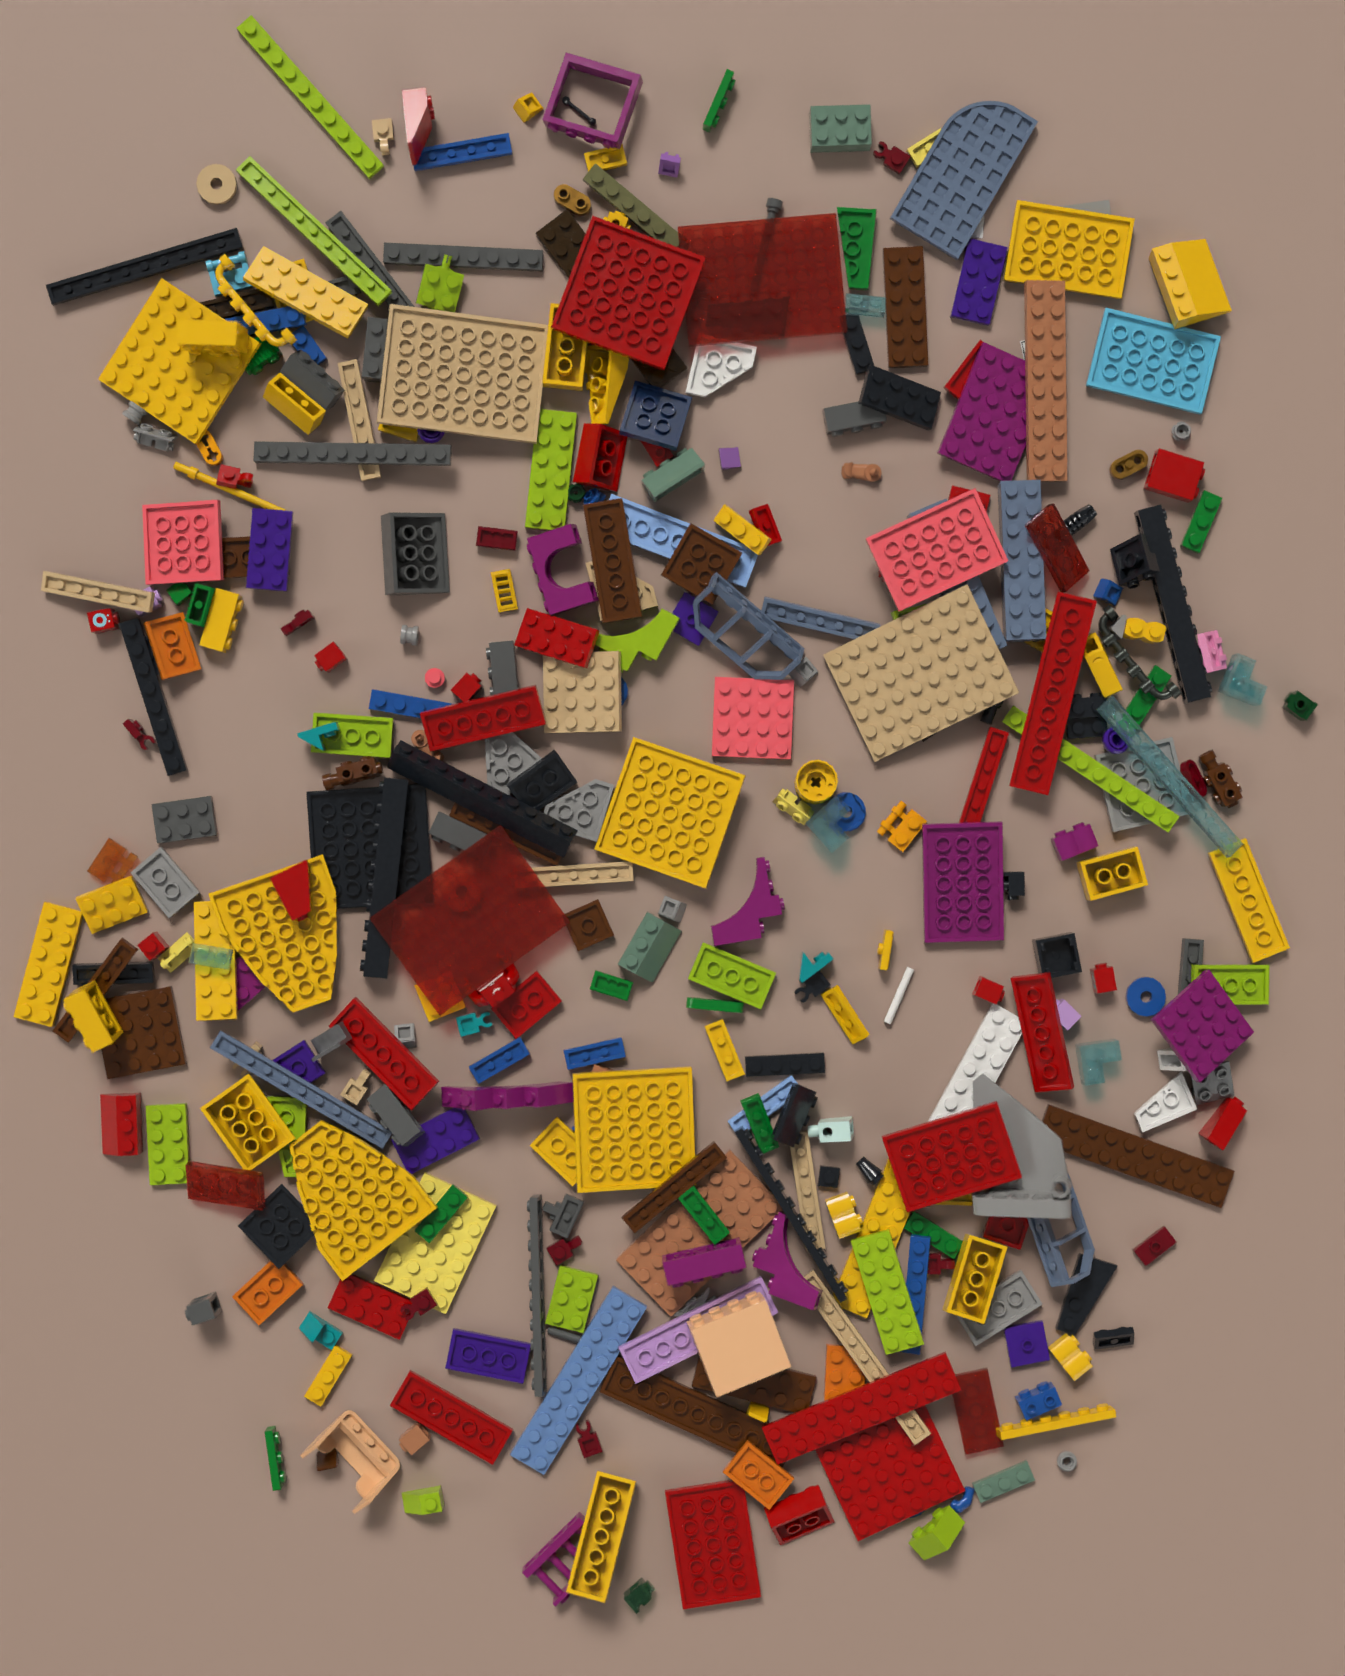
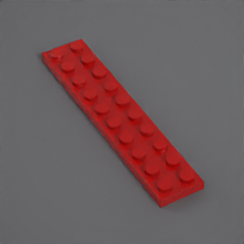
M1057 592L1009 784L1011 787L1049 795L1097 600Z
M945 1351L763 1425L762 1430L778 1465L959 1392L962 1389Z

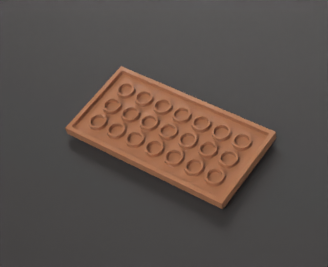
M729 1150L725 1153L727 1158L694 1186L730 1231L719 1242L739 1237L743 1248L783 1209L773 1193ZM678 1199L618 1256L616 1261L672 1317L712 1277H705L703 1281L692 1283V1281L684 1282V1285L673 1288L672 1285L668 1286L662 1263V1255L712 1244L713 1242Z

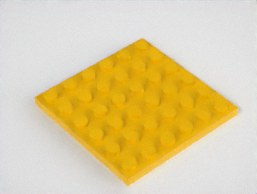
M161 278L98 380L198 445L242 376L245 368L261 346V343L248 335L247 353H241V356H229L228 353L213 356L209 355V352H201V355L189 354V351L183 350L181 346L176 344L178 319L226 320Z
M633 737L594 849L707 889L746 775Z
M691 1066L572 1073L577 1193L657 1188L695 1157Z

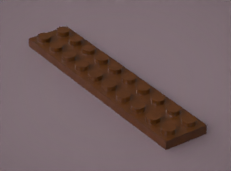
M1047 1104L1042 1122L1061 1138L1065 1153L1222 1208L1235 1172L1234 1170Z
M617 1356L600 1388V1393L734 1453H737L744 1443L749 1440L775 1461L762 1430V1426L768 1424V1422L764 1423L748 1416L744 1411L659 1373L635 1384L624 1358ZM783 1462V1463H781V1464H779V1465L783 1468L785 1462Z

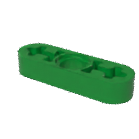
M687 997L686 1008L743 1013L744 1002Z

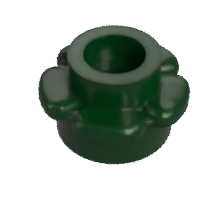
M577 483L571 484L568 489V499L574 503L581 502L586 493L583 486Z

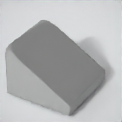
M1126 615L1119 616L1108 628L1117 640L1123 638L1127 619Z
M805 657L789 675L801 687L816 675L818 670Z
M664 896L658 914L681 922L687 904Z
M414 1023L394 1025L395 1037L406 1048L416 1047Z

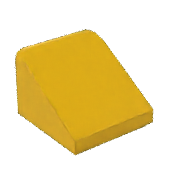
M533 93L517 99L513 105V109L523 122L528 121L544 109Z
M750 1401L746 1413L748 1416L765 1423L768 1419L769 1407Z

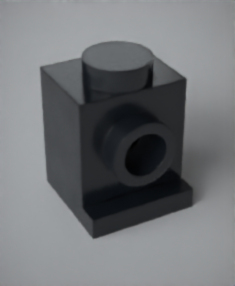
M1003 872V876H1006V880H1003V892H1006L1007 900H1019V896H1025L1024 872Z

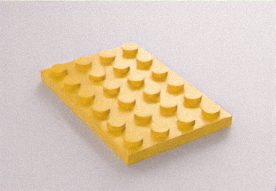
M1017 200L1003 281L1024 284L1026 280L1065 281V291L1121 299L1135 218Z

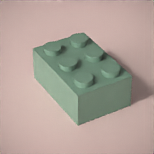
M871 104L811 106L809 111L810 153L870 151L872 145Z

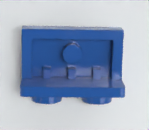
M1041 1382L1037 1384V1388L1022 1390L1015 1396L1017 1404L1026 1420L1062 1406L1052 1382Z

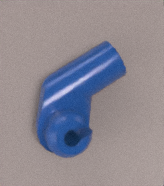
M965 1486L962 1499L951 1502L950 1506L956 1513L963 1512L971 1505L974 1488Z

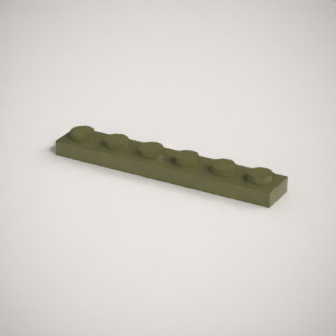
M596 163L583 178L587 185L618 211L624 213L630 221L648 236L681 249L688 242L687 239Z

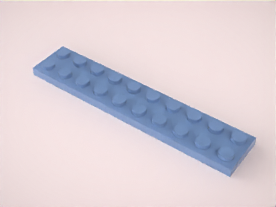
M612 1286L510 1452L511 1456L543 1475L546 1473L620 1352L618 1346L626 1343L645 1312L647 1305L617 1287Z

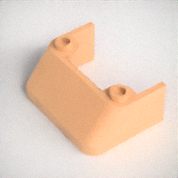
M351 1410L342 1413L300 1455L304 1458L316 1448L321 1453H329L335 1448L359 1473L361 1477L356 1482V1490L363 1499L352 1510L354 1514L370 1504L400 1468L398 1458L363 1420Z

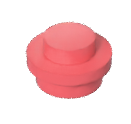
M431 668L425 674V682L432 688L440 687L445 681L444 673L438 668Z

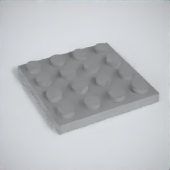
M1173 737L1131 746L1120 754L1106 752L1094 755L1096 761L1177 815L1191 814ZM1102 789L1112 832L1153 823Z

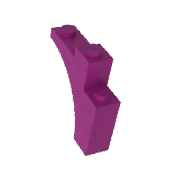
M765 857L756 858L755 883L745 904L727 920L711 925L714 946L762 938L761 934L765 933L763 921L759 922V918L782 915L781 910H785L783 898H779L778 894L771 895L770 893L774 891L772 880H768L767 872L771 871L769 860L765 861Z
M779 1212L778 1215L774 1216L772 1226H774L772 1234L769 1233L766 1239L767 1248L759 1247L758 1250L754 1251L752 1261H754L753 1267L774 1274V1277H771L768 1283V1288L770 1289L768 1294L805 1308L816 1310L823 1290L807 1281L795 1266L787 1241L789 1219L784 1212Z

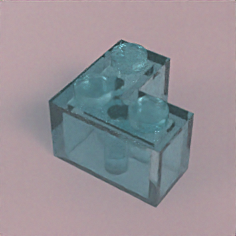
M1239 653L1232 655L1218 692L1252 706L1260 705L1267 686L1249 679L1256 660Z
M838 795L806 822V825L831 853L849 839L837 822L851 809Z
M1117 1039L1075 1044L1080 1080L1085 1086L1105 1083L1102 1063L1122 1060L1120 1044Z

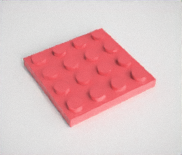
M220 500L142 505L146 585L224 581Z
M715 677L712 756L791 759L794 680Z

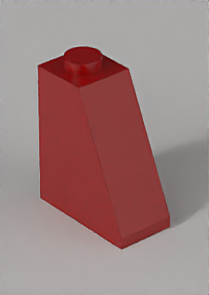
M306 859L270 878L292 921L297 919L300 922L308 918L309 915L307 913L311 912L309 862Z
M1230 1097L1225 1098L1198 1134L1215 1147L1224 1150L1248 1111L1242 1107L1244 1103L1237 1097L1233 1099Z

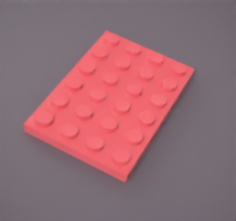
M975 488L865 539L898 612L1008 562V558Z

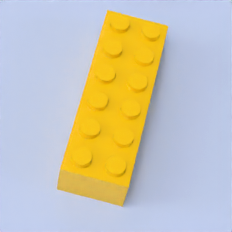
M597 1471L566 1590L567 1593L603 1603L607 1601L637 1481Z

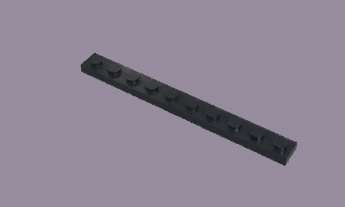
M234 228L46 285L51 304L54 306L241 250L244 247L238 229Z
M742 1125L735 1130V1134L840 1303L847 1299L846 1292L849 1291L843 1281L839 1282L836 1277L838 1275L836 1268L833 1264L829 1265L826 1261V1252L822 1247L818 1248L815 1243L817 1240L812 1230H807L804 1225L806 1221L801 1213L797 1214L794 1209L796 1205L793 1199L785 1195L783 1183L780 1179H775L773 1167L769 1162L766 1163L764 1161L762 1149L759 1145H754L752 1133L748 1128L744 1129Z

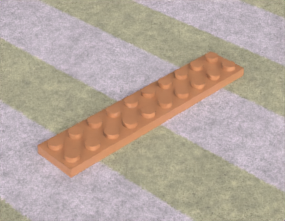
M1026 280L1024 282L1027 480L1066 482L1065 281Z

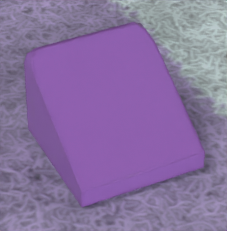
M738 447L719 448L721 470L741 467Z

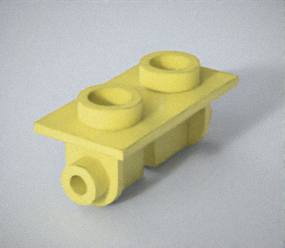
M782 788L772 802L776 804L778 809L791 815L794 821L805 825L814 813L812 807L802 800L796 805L794 802L798 797L788 789Z
M186 932L157 958L161 962L160 965L172 973L195 952L194 939Z

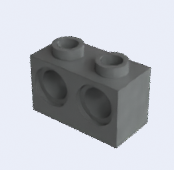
M213 1292L194 1298L186 1306L185 1316L188 1321H191L192 1326L214 1319L222 1311L217 1293Z

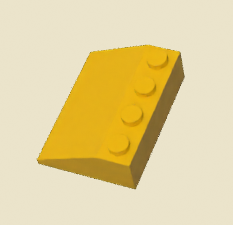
M1206 239L1172 242L1152 248L1149 261L1174 330L1232 311Z
M250 1073L200 1108L246 1173L295 1139L293 1133Z

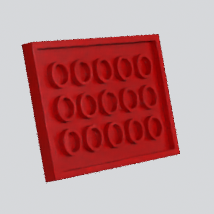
M997 1101L882 1136L907 1212L1022 1178Z
M733 1480L665 1490L683 1610L760 1598L761 1592L745 1490Z

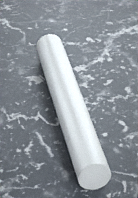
M906 968L884 1022L892 1023L914 969Z

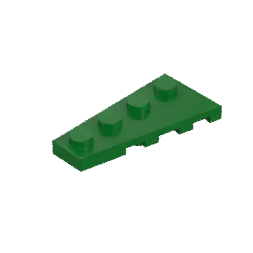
M837 207L848 287L855 290H869L877 210Z

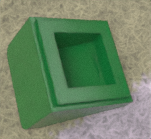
M186 583L173 584L166 590L178 606L193 595V591Z

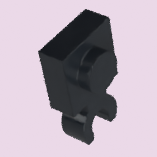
M819 970L804 981L806 985L804 988L799 987L794 993L804 992L805 996L800 1000L804 1003L808 1000L809 994L812 993L816 997L830 987L831 984Z

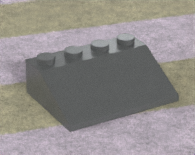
M390 512L381 515L385 595L449 593L445 513Z

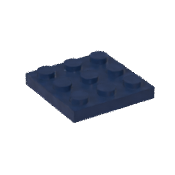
M635 380L619 434L676 451L692 397Z

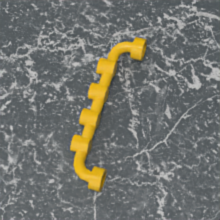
M226 254L222 255L219 258L221 263L215 271L216 280L220 284L218 290L225 298L228 295L230 296L232 307L237 312L241 310L245 314L242 317L249 327L252 325L256 327L257 331L254 333L262 342L266 339L268 343L276 347L284 346L288 342L291 345L295 343L297 339L288 328L281 332L283 335L281 338L273 337L270 331L223 276L225 269L231 271L235 265Z

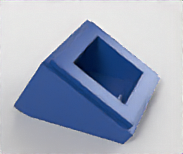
M1101 579L1093 596L1116 606L1123 588L1111 580Z

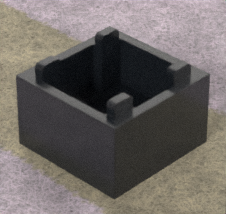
M1068 932L1032 939L1038 973L1050 972L1051 978L1082 972L1075 933Z

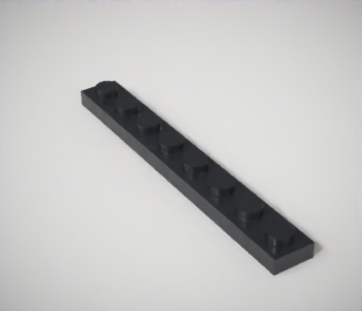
M140 618L119 623L167 776L187 771L188 768L156 673Z

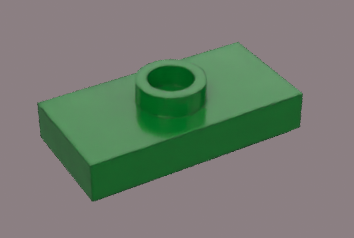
M595 970L590 990L628 1001L633 982Z

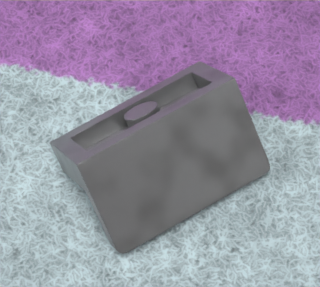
M343 1021L310 1040L318 1052V1055L311 1058L313 1062L352 1039Z

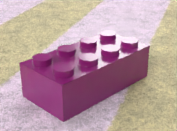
M739 1237L721 1241L715 1245L712 1243L662 1255L667 1285H672L673 1288L683 1286L684 1282L692 1281V1283L701 1282L705 1277L709 1276L719 1278L723 1276V1273L730 1271L731 1274L740 1273L743 1271V1268H746Z

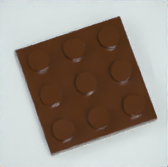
M690 523L661 576L698 596L708 586L711 577L716 572L727 581L742 552ZM711 591L703 600L713 605L718 595Z

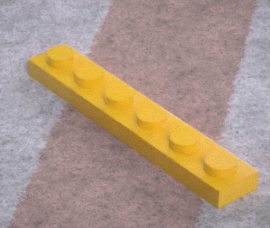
M1106 1403L1096 1405L1097 1408L1092 1409L1082 1407L1077 1409V1412L1062 1411L1057 1416L1042 1415L1037 1420L1023 1419L1017 1424L1011 1422L1003 1423L1001 1427L996 1428V1434L1001 1440L1115 1418L1116 1411Z

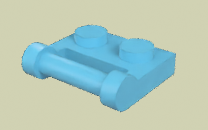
M245 251L238 252V255L230 256L229 259L234 264L241 262L242 268L224 272V278L236 292L254 287L243 281V276L249 269ZM207 260L205 262L214 295L216 297L221 296L222 293L218 290L220 284L215 277V269L221 261Z

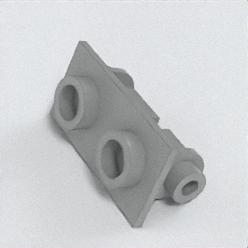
M139 424L133 429L135 431L133 439L137 443L151 447L153 440H155L154 448L167 452L169 450L173 451L175 444L171 442L178 437V435L172 434L170 430H157L149 424Z

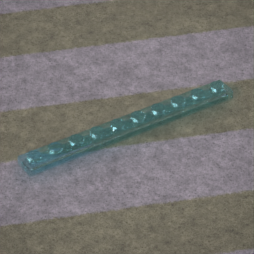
M1113 695L1110 696L1096 709L1226 858L1231 857L1243 843Z

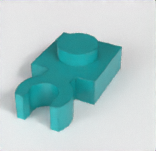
M476 1012L456 1017L460 1036L480 1032L479 1026H492L493 1022H484V1017L490 1015V1012H484L480 1017L476 1016Z

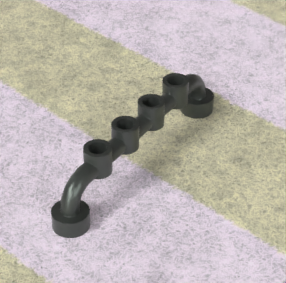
M1110 605L1104 608V614L1098 623L1099 630L1104 636L1101 638V641L1107 648L1113 647L1116 651L1113 655L1120 664L1123 661L1127 664L1128 668L1126 671L1132 679L1137 677L1141 683L1138 686L1143 693L1147 694L1149 692L1154 698L1159 700H1167L1171 697L1176 699L1182 693L1173 682L1165 686L1167 691L1160 692L1157 690L1139 665L1106 626L1107 621L1113 622L1119 616Z

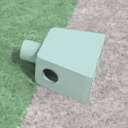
M853 1116L820 1119L818 1125L808 1126V1137H819L820 1142L851 1141L854 1137ZM826 1127H829L832 1133H828Z

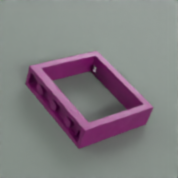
M566 52L542 119L545 127L556 133L558 131L564 132L571 138H576L577 136L584 138L586 142L595 144V142L601 143L608 149L609 147L620 149L643 84L641 74ZM570 69L630 86L614 135L553 117Z

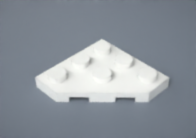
M699 334L686 393L705 398L753 367L757 347Z

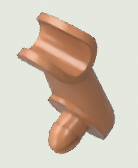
M853 462L844 463L841 469L844 479L856 478L875 482L880 479L882 474L880 467L876 464H853Z
M417 730L412 734L411 741L417 749L443 761L444 755L440 750L430 752L424 730Z

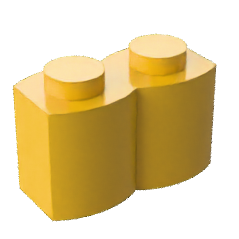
M1139 618L1126 619L1123 637L1130 640L1140 639L1149 644L1164 641L1166 626L1158 622L1146 623Z
M847 1192L825 1199L839 1239L862 1231L860 1226L864 1224L860 1214H855L853 1207L857 1205L853 1195L849 1196Z
M1065 1333L1052 1343L1048 1349L1069 1376L1076 1381L1093 1367L1090 1363L1092 1358L1085 1350L1081 1352L1077 1347L1080 1343L1074 1335L1069 1336Z

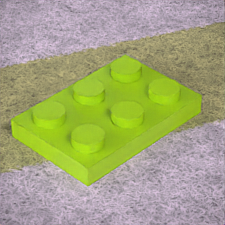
M560 1265L545 1324L584 1333L598 1274Z

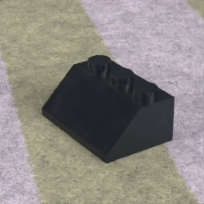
M792 1083L770 1138L793 1148L795 1144L799 1145L803 1135L800 1131L803 1126L806 1127L810 1115L807 1114L810 1107H815L818 1099L815 1096L817 1092L797 1083Z

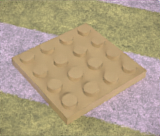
M620 651L592 652L587 669L543 655L544 716L546 719L544 733L622 732Z

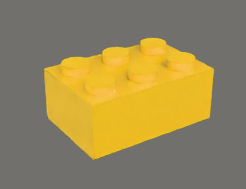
M178 319L176 344L181 346L183 350L189 351V354L201 355V352H209V355L220 356L221 353H228L229 356H241V353H247L248 329L237 321Z
M1135 846L1076 862L1086 900L1089 901L1148 885L1139 849Z
M95 980L75 989L63 999L65 1010L72 1015L75 1028L81 1032L84 1037L85 1046L88 1049L90 1048L92 1053L114 1043L123 1033L121 1026Z

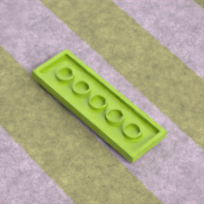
M540 409L537 442L533 445L525 528L550 531L565 526L577 413Z
M887 1229L851 1239L885 1354L888 1355L924 1345L890 1230Z

